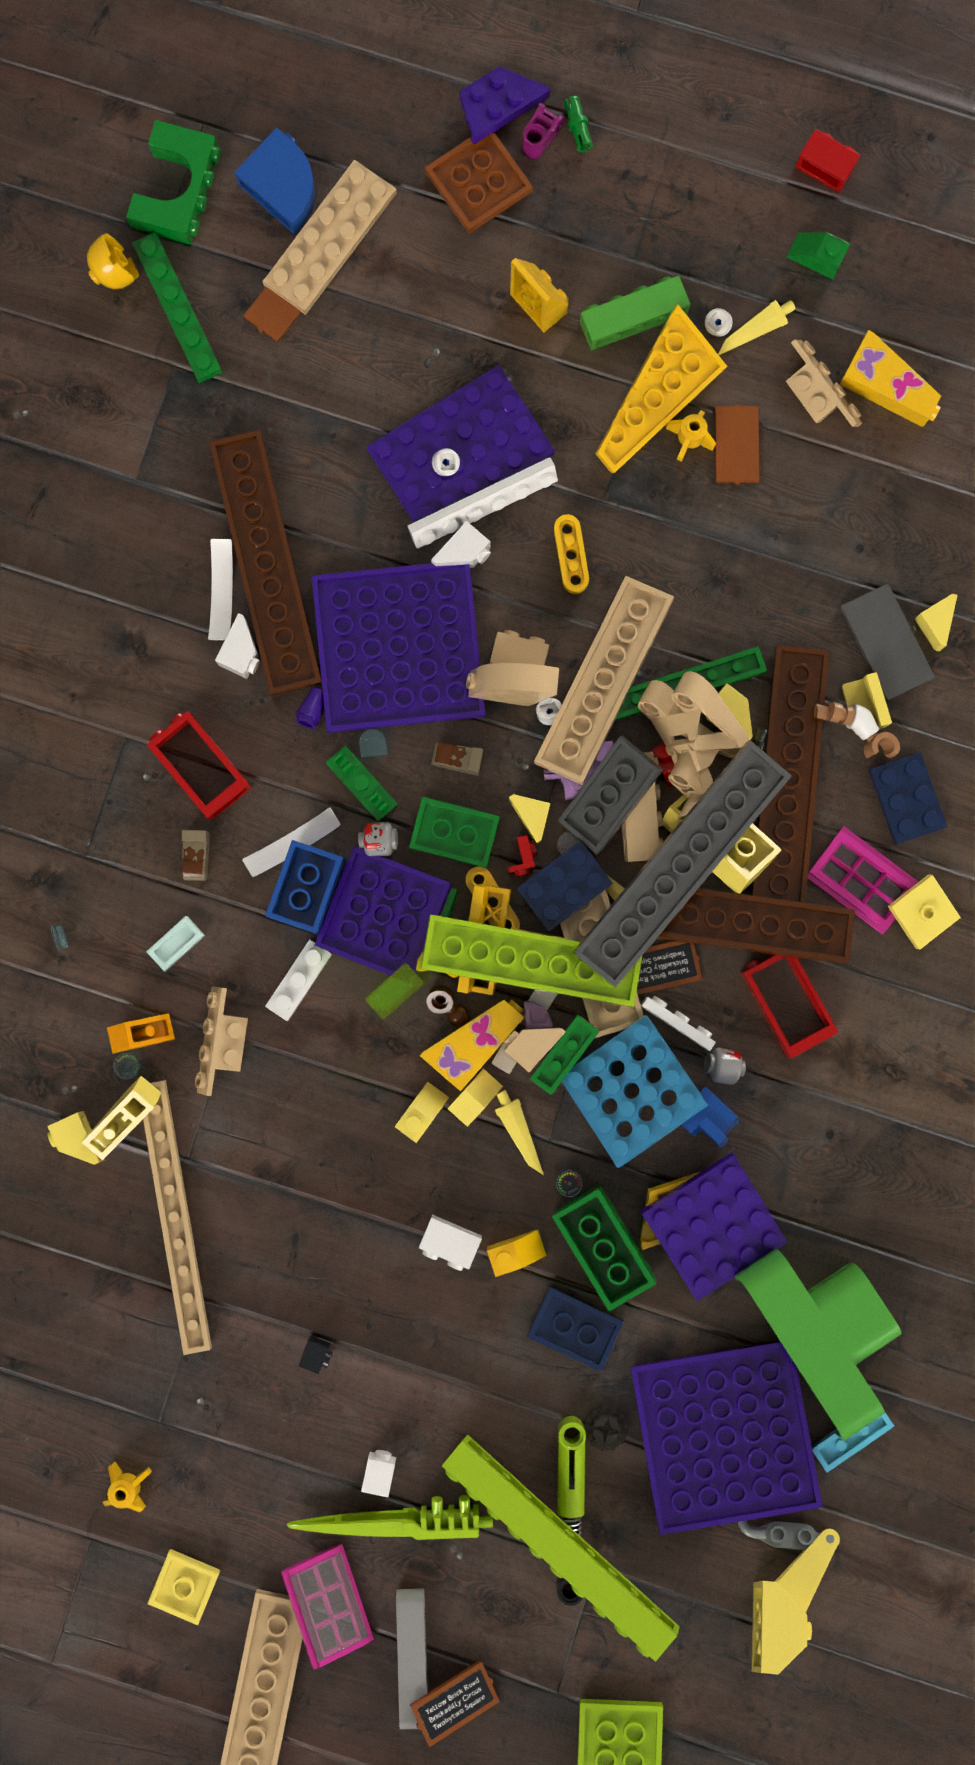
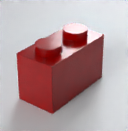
M815 129L802 150L795 168L840 193L854 171L861 155L856 153L852 147L842 145L834 140L830 134Z

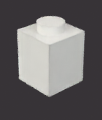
M376 1450L375 1453L370 1452L361 1492L388 1497L397 1457L391 1456L390 1452L384 1450Z

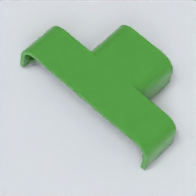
M774 1249L734 1275V1278L740 1281L749 1292L837 1428L838 1432L835 1434L840 1440L844 1442L885 1414L881 1403L856 1365L902 1333L866 1275L856 1264H846L809 1290H806L783 1254L778 1249Z

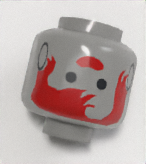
M389 822L367 823L364 831L359 832L358 835L359 848H364L368 856L389 857L394 850L398 849L397 829L393 828Z
M715 1048L706 1055L704 1060V1073L715 1083L733 1085L737 1083L740 1077L744 1076L746 1071V1063L742 1061L741 1054L736 1050Z

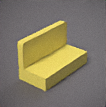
M877 672L841 686L846 705L858 704L870 710L880 729L892 723Z

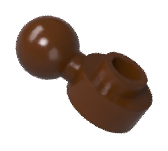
M438 985L430 989L426 1003L432 1012L437 1014L448 1013L449 1022L456 1027L464 1026L468 1022V1010L463 1006H455L453 1004L454 993L450 988ZM438 995L444 996L445 998L440 999Z

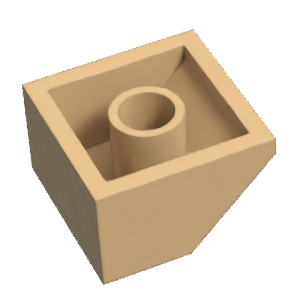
M560 1027L522 1029L519 1033L514 1030L504 1041L507 1045L504 1050L526 1071L530 1072L566 1031Z

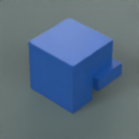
M705 1086L700 1091V1094L709 1106L681 1126L693 1137L702 1130L722 1149L729 1142L726 1135L739 1123V1119Z

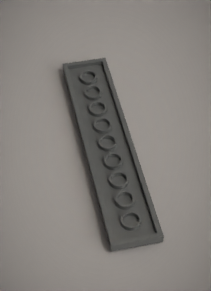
M748 740L574 949L573 953L616 988L790 779L791 775L757 745Z

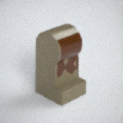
M435 743L431 764L479 776L483 749Z
M182 830L183 880L206 881L210 833L199 830Z

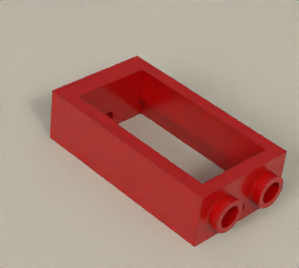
M189 711L186 713L181 712L170 721L171 725L164 731L162 729L156 731L150 737L151 741L147 746L206 818L212 821L252 787ZM189 723L236 779L232 785L207 805L159 749Z
M769 954L770 957L761 962L757 958L745 964L746 970L740 974L787 1058H793L839 1032L798 958ZM783 958L786 959L822 1024V1027L790 1044L752 977L753 974Z

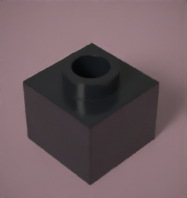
M310 1336L298 1367L319 1374L322 1367L327 1368L333 1354V1352L328 1351L331 1343Z

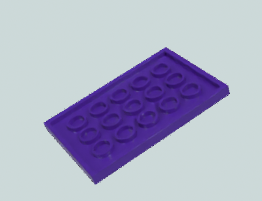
M500 365L366 447L413 523L555 454V450ZM445 448L454 450L460 459L459 469L456 473L449 476L437 474L432 467L434 454ZM444 459L442 463L445 466L447 465V460Z

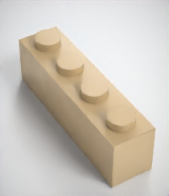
M653 752L644 753L658 765L657 757L654 758ZM655 782L622 824L624 861L626 862L649 860L663 843V839L659 838L658 827L662 826L661 811H657L656 800H660V787Z

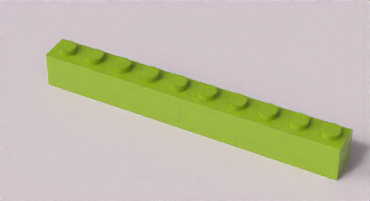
M469 1435L462 1440L442 1465L446 1475L454 1482H460L466 1488V1493L473 1500L484 1504L491 1517L496 1520L500 1519L507 1525L509 1533L516 1539H522L529 1546L530 1552L535 1557L543 1558L557 1577L566 1579L571 1584L572 1590L579 1597H585L590 1601L598 1615L603 1618L607 1617L613 1622L617 1632L625 1638L629 1637L643 1656L651 1657L656 1662L677 1637L680 1626Z

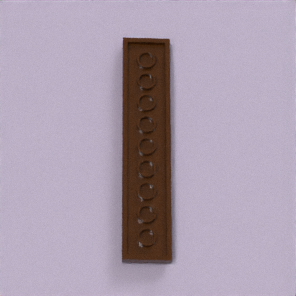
M260 430L210 441L211 453L269 693L273 696L322 684L262 433Z
M776 645L765 753L785 769L791 777L758 817L757 828L781 849V852L752 882V896L806 902L823 720L814 717V708L816 704L825 706L830 650Z

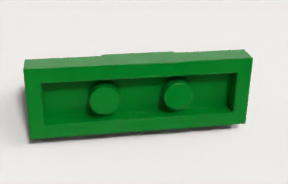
M346 745L325 762L378 822L398 806L397 802Z
M578 1014L532 1074L530 1080L552 1095L600 1030Z

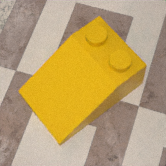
M515 258L511 261L510 295L544 333L568 313V297L561 289L557 290L553 286L552 280L545 270L542 269L540 271L535 264Z

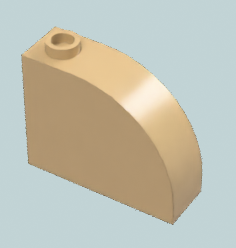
M528 663L485 664L471 670V673L468 674L466 687L469 689L468 697L531 706L557 695L559 668Z

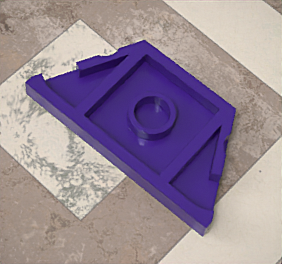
M499 66L460 90L459 100L462 109L465 111L466 124L470 127L472 143H478L550 96L551 89Z

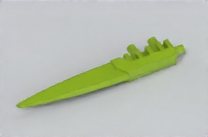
M467 1495L459 1497V1509H454V1505H449L447 1510H443L442 1497L435 1496L431 1499L432 1510H427L426 1505L421 1506L420 1512L416 1508H404V1510L347 1513L292 1521L287 1523V1526L296 1530L328 1534L413 1537L416 1540L478 1538L479 1528L493 1527V1517L479 1516V1504L473 1505V1509H470V1497Z

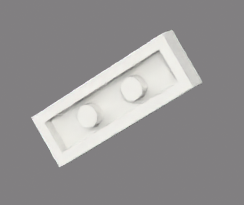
M310 939L265 1006L286 1021L290 1020L333 955L327 950L314 946L315 942Z
M653 996L652 999L645 997L641 1003L643 1009L705 1050L710 1051L716 1043L710 1039L713 1035L701 1026L695 1029L688 1024L690 1019L677 1010L675 1014L665 1009L668 1004L658 997Z

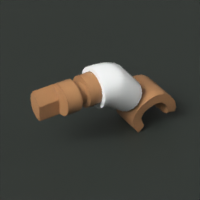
M831 702L829 706L815 705V718L835 723L840 721L848 729H852L862 740H867L864 745L866 759L879 752L878 744L883 748L884 756L892 758L899 753L900 743L898 739L889 732L879 734L877 731L880 728L867 708L858 704L845 705L843 707L842 704Z

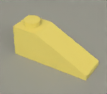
M140 1076L86 1136L82 1144L103 1160L155 1107L161 1092Z

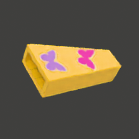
M868 330L840 385L921 427H924L928 420L934 421L941 408L937 405L941 395L876 334Z
M512 999L509 1003L503 1000L425 1050L420 1057L459 1091H462L524 1019L520 1014L523 1009Z

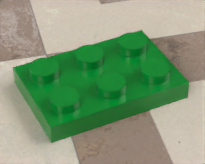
M422 796L409 849L487 869L500 816Z

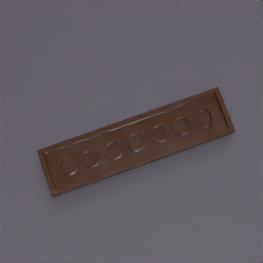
M698 888L657 938L848 965L855 910Z

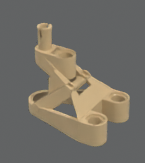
M691 671L683 674L675 690L661 681L652 680L638 702V708L651 720L666 745L667 754L672 757L674 767L668 777L669 781L688 798L681 813L678 815L679 820H682L713 783L708 767L711 766L716 754L719 753L725 757L734 758L746 742L750 740L715 688L704 677ZM701 712L722 732L714 733L699 723ZM682 735L688 739L674 741V736Z

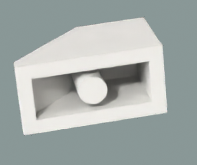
M466 521L431 561L435 566L470 564V568H473L478 562L480 564L484 563L491 554L489 551L491 549L490 541Z
M238 613L215 661L219 666L248 679L250 673L254 674L260 660L258 659L259 654L245 617Z

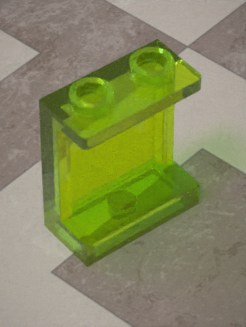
M404 964L367 996L366 1002L382 1020H386L421 990L426 983L408 964Z

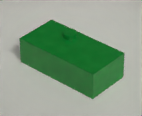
M601 1184L554 1210L552 1218L608 1311L613 1310L656 1285L657 1277Z

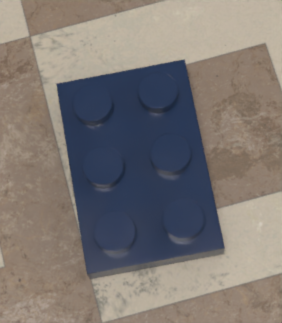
M921 752L868 770L895 845L947 828Z
M579 841L516 890L549 932L611 886L613 882L582 841Z
M549 1286L527 1337L602 1372L624 1324V1320Z

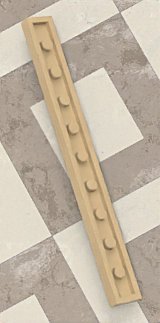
M164 1080L150 1083L161 1092V1095L155 1107L143 1118L183 1355L211 1350L212 1344L167 1083Z

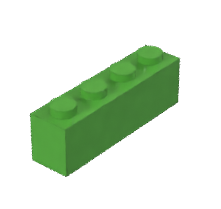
M668 276L660 279L655 285L650 287L640 286L626 296L616 295L610 298L607 303L599 306L598 304H593L586 307L581 312L580 325L592 351L666 323L676 305H679L687 315L690 302L680 277L671 278Z

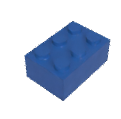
M292 840L265 916L319 935L345 859Z

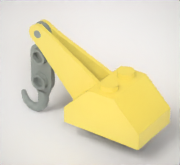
M740 1521L738 1525L741 1531L748 1537L759 1539L774 1548L803 1550L774 1582L758 1581L753 1583L752 1672L779 1674L807 1647V1640H811L812 1625L811 1622H807L806 1611L839 1545L840 1537L833 1529H825L817 1533L808 1524L775 1521L760 1527H752L746 1521Z

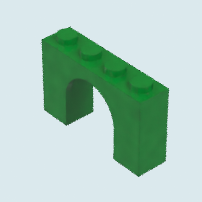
M155 120L148 143L153 157L185 166L192 173L191 183L184 194L173 200H158L133 193L126 218L133 230L148 234L156 232L159 237L191 245L193 236L196 237L199 232L200 222L198 219L200 213L204 212L206 208V192L213 185V169L215 163L218 164L220 161L221 148L218 146L216 136Z

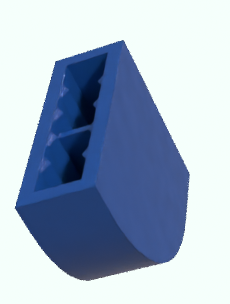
M276 127L234 174L238 185L295 235L306 223L313 210L315 185L310 164L305 154L297 146L295 139L286 132L284 134Z

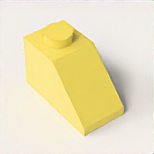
M427 1082L395 1125V1128L417 1143L449 1097L430 1082Z
M84 1111L75 1113L47 1126L50 1131L47 1133L48 1139L53 1147H57L59 1152L94 1165L105 1160H102L82 1144V1141L92 1131Z

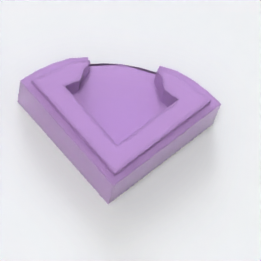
M524 1001L526 1029L553 1027L552 1018L542 1005L533 1001Z

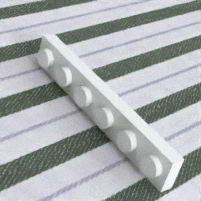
M549 457L408 525L416 548L428 545L436 539L455 532L466 521L469 523L476 522L494 511L501 510L505 506L519 499H524L528 495L557 482L555 465Z

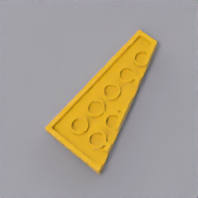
M679 305L674 306L595 452L611 473H615L727 367Z

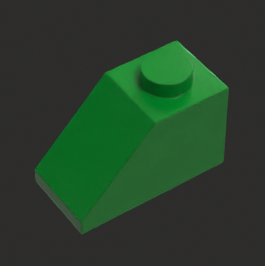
M827 232L798 233L786 258L830 279H834L850 243Z

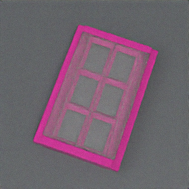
M845 826L840 829L808 872V880L847 909H854L856 916L882 935L895 920L887 906L918 883L916 879Z
M342 1543L325 1549L281 1571L313 1669L322 1667L374 1640Z

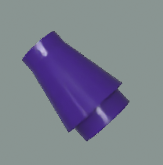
M312 687L296 711L295 715L297 717L295 721L299 725L315 729L316 725L320 724L324 701L321 689Z

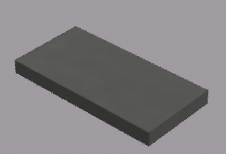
M889 584L839 607L871 673L877 672L885 701L935 678Z
M620 736L557 821L594 853L600 854L664 769L624 736Z

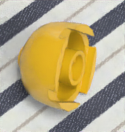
M106 233L98 237L88 250L87 263L90 268L88 273L91 279L98 285L101 283L107 288L122 289L139 277L138 269L131 257L128 260L122 253L125 250L122 245Z

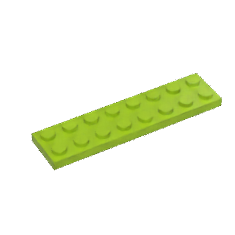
M430 915L420 969L634 1007L642 956L615 988L573 953L580 943L578 941Z

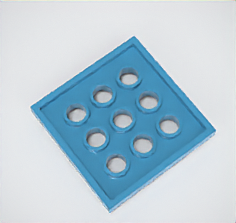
M647 1015L573 1066L562 1080L567 1091L618 1168L709 1106ZM638 1046H644L647 1051L646 1057L641 1061L635 1060L633 1052ZM621 1061L625 1067L624 1072L620 1076H614L611 1070L615 1062ZM653 1068L660 1069L662 1074L660 1081L657 1083H651L648 1079V1074ZM594 1077H600L603 1082L602 1088L597 1092H593L590 1088V1082ZM635 1083L639 1087V1094L636 1098L630 1099L626 1094V1089L630 1084ZM672 1090L676 1093L677 1100L673 1105L667 1106L663 1101V1096L667 1091ZM609 1099H614L617 1102V1110L613 1114H607L604 1109V1105ZM651 1106L654 1109V1117L652 1120L645 1122L641 1117V1111L644 1107ZM628 1121L632 1125V1132L629 1136L622 1137L619 1133V1127L623 1122Z

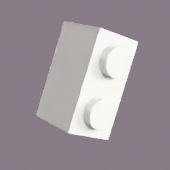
M432 1214L419 1249H422V1254L428 1258L437 1260L440 1257L447 1260V1265L454 1269L462 1271L464 1267L469 1270L482 1240V1235Z

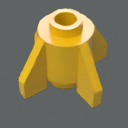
M700 410L698 414H691L684 419L668 422L666 429L678 434L679 442L683 445L677 460L682 462L688 448H696L701 445L711 451L714 450L716 442L707 431V423L703 418L705 412Z
M114 1461L108 1467L111 1486L108 1489V1497L102 1503L105 1507L113 1505L116 1508H130L141 1512L146 1505L138 1495L141 1488L140 1483L150 1475L152 1470L148 1467L138 1474L137 1477L131 1473L122 1474V1470Z

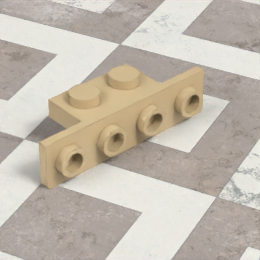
M797 339L792 341V345L806 364L786 382L816 423H820L835 409L839 408L852 427H859L862 424L859 419L861 413L854 404L851 403L849 405L844 398L846 395L845 391L837 382L834 384L831 381L829 369L822 361L818 363L813 356L815 350L806 340L804 342Z
M214 986L207 997L209 1010L207 1019H205L203 1024L204 1044L199 1051L200 1071L195 1078L197 1093L206 1096L212 1095L215 1069L240 1072L248 1018L223 1015L227 988Z

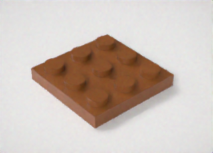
M494 132L476 144L472 143L471 137L425 167L426 175L468 234L533 192V186Z

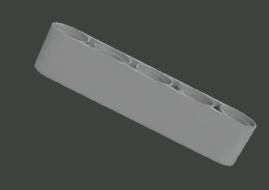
M424 1588L397 1589L400 1730L418 1729L416 1727L418 1722L410 1704L427 1694Z

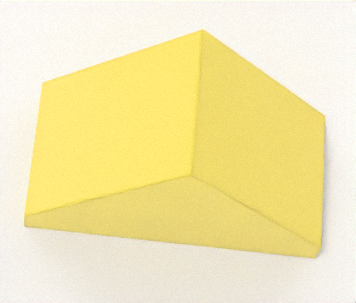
M956 594L949 595L915 618L916 623L936 651H941L947 645L957 600Z
M513 794L509 797L511 805L535 844L541 843L550 803Z
M482 1069L447 1109L468 1127L503 1086L485 1069Z

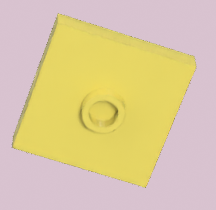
M930 874L887 906L914 947L919 950L961 918L934 876Z
M170 1549L147 1604L198 1625L221 1570Z

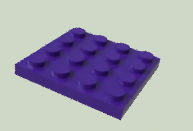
M354 846L314 946L407 983L414 984L419 972L416 970L417 960L424 950L429 916H441L453 884L382 856H368L363 849Z
M732 1152L640 1210L696 1301L733 1279L734 1275L772 1250L779 1249L788 1243Z

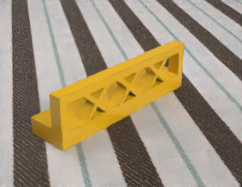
M484 884L474 885L469 922L484 924L485 921L493 917L498 927L505 928L511 889ZM490 892L504 894L502 906L495 911L488 903ZM487 910L490 912L488 916H486ZM499 911H501V913H500V919H499V917H498L497 914H496V913H498ZM459 976L457 992L468 994L472 991L494 995L496 982L489 981V986L486 988L474 985V978Z

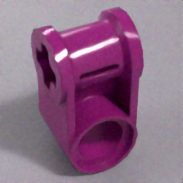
M541 103L528 125L524 128L522 137L523 154L530 159L541 157L551 141L558 135L565 117L563 115L557 116L546 109L545 104ZM530 140H537L538 142L532 143Z

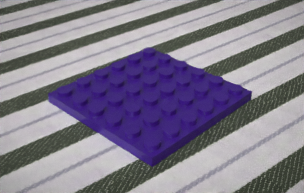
M433 563L312 576L327 733L485 717L484 699L468 697L469 689L466 687L468 674L471 673V670L480 666L470 564L435 566Z
M780 1340L630 1366L660 1535L823 1507L798 1370Z

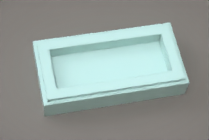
M185 916L146 952L163 971H167L205 935L188 916Z

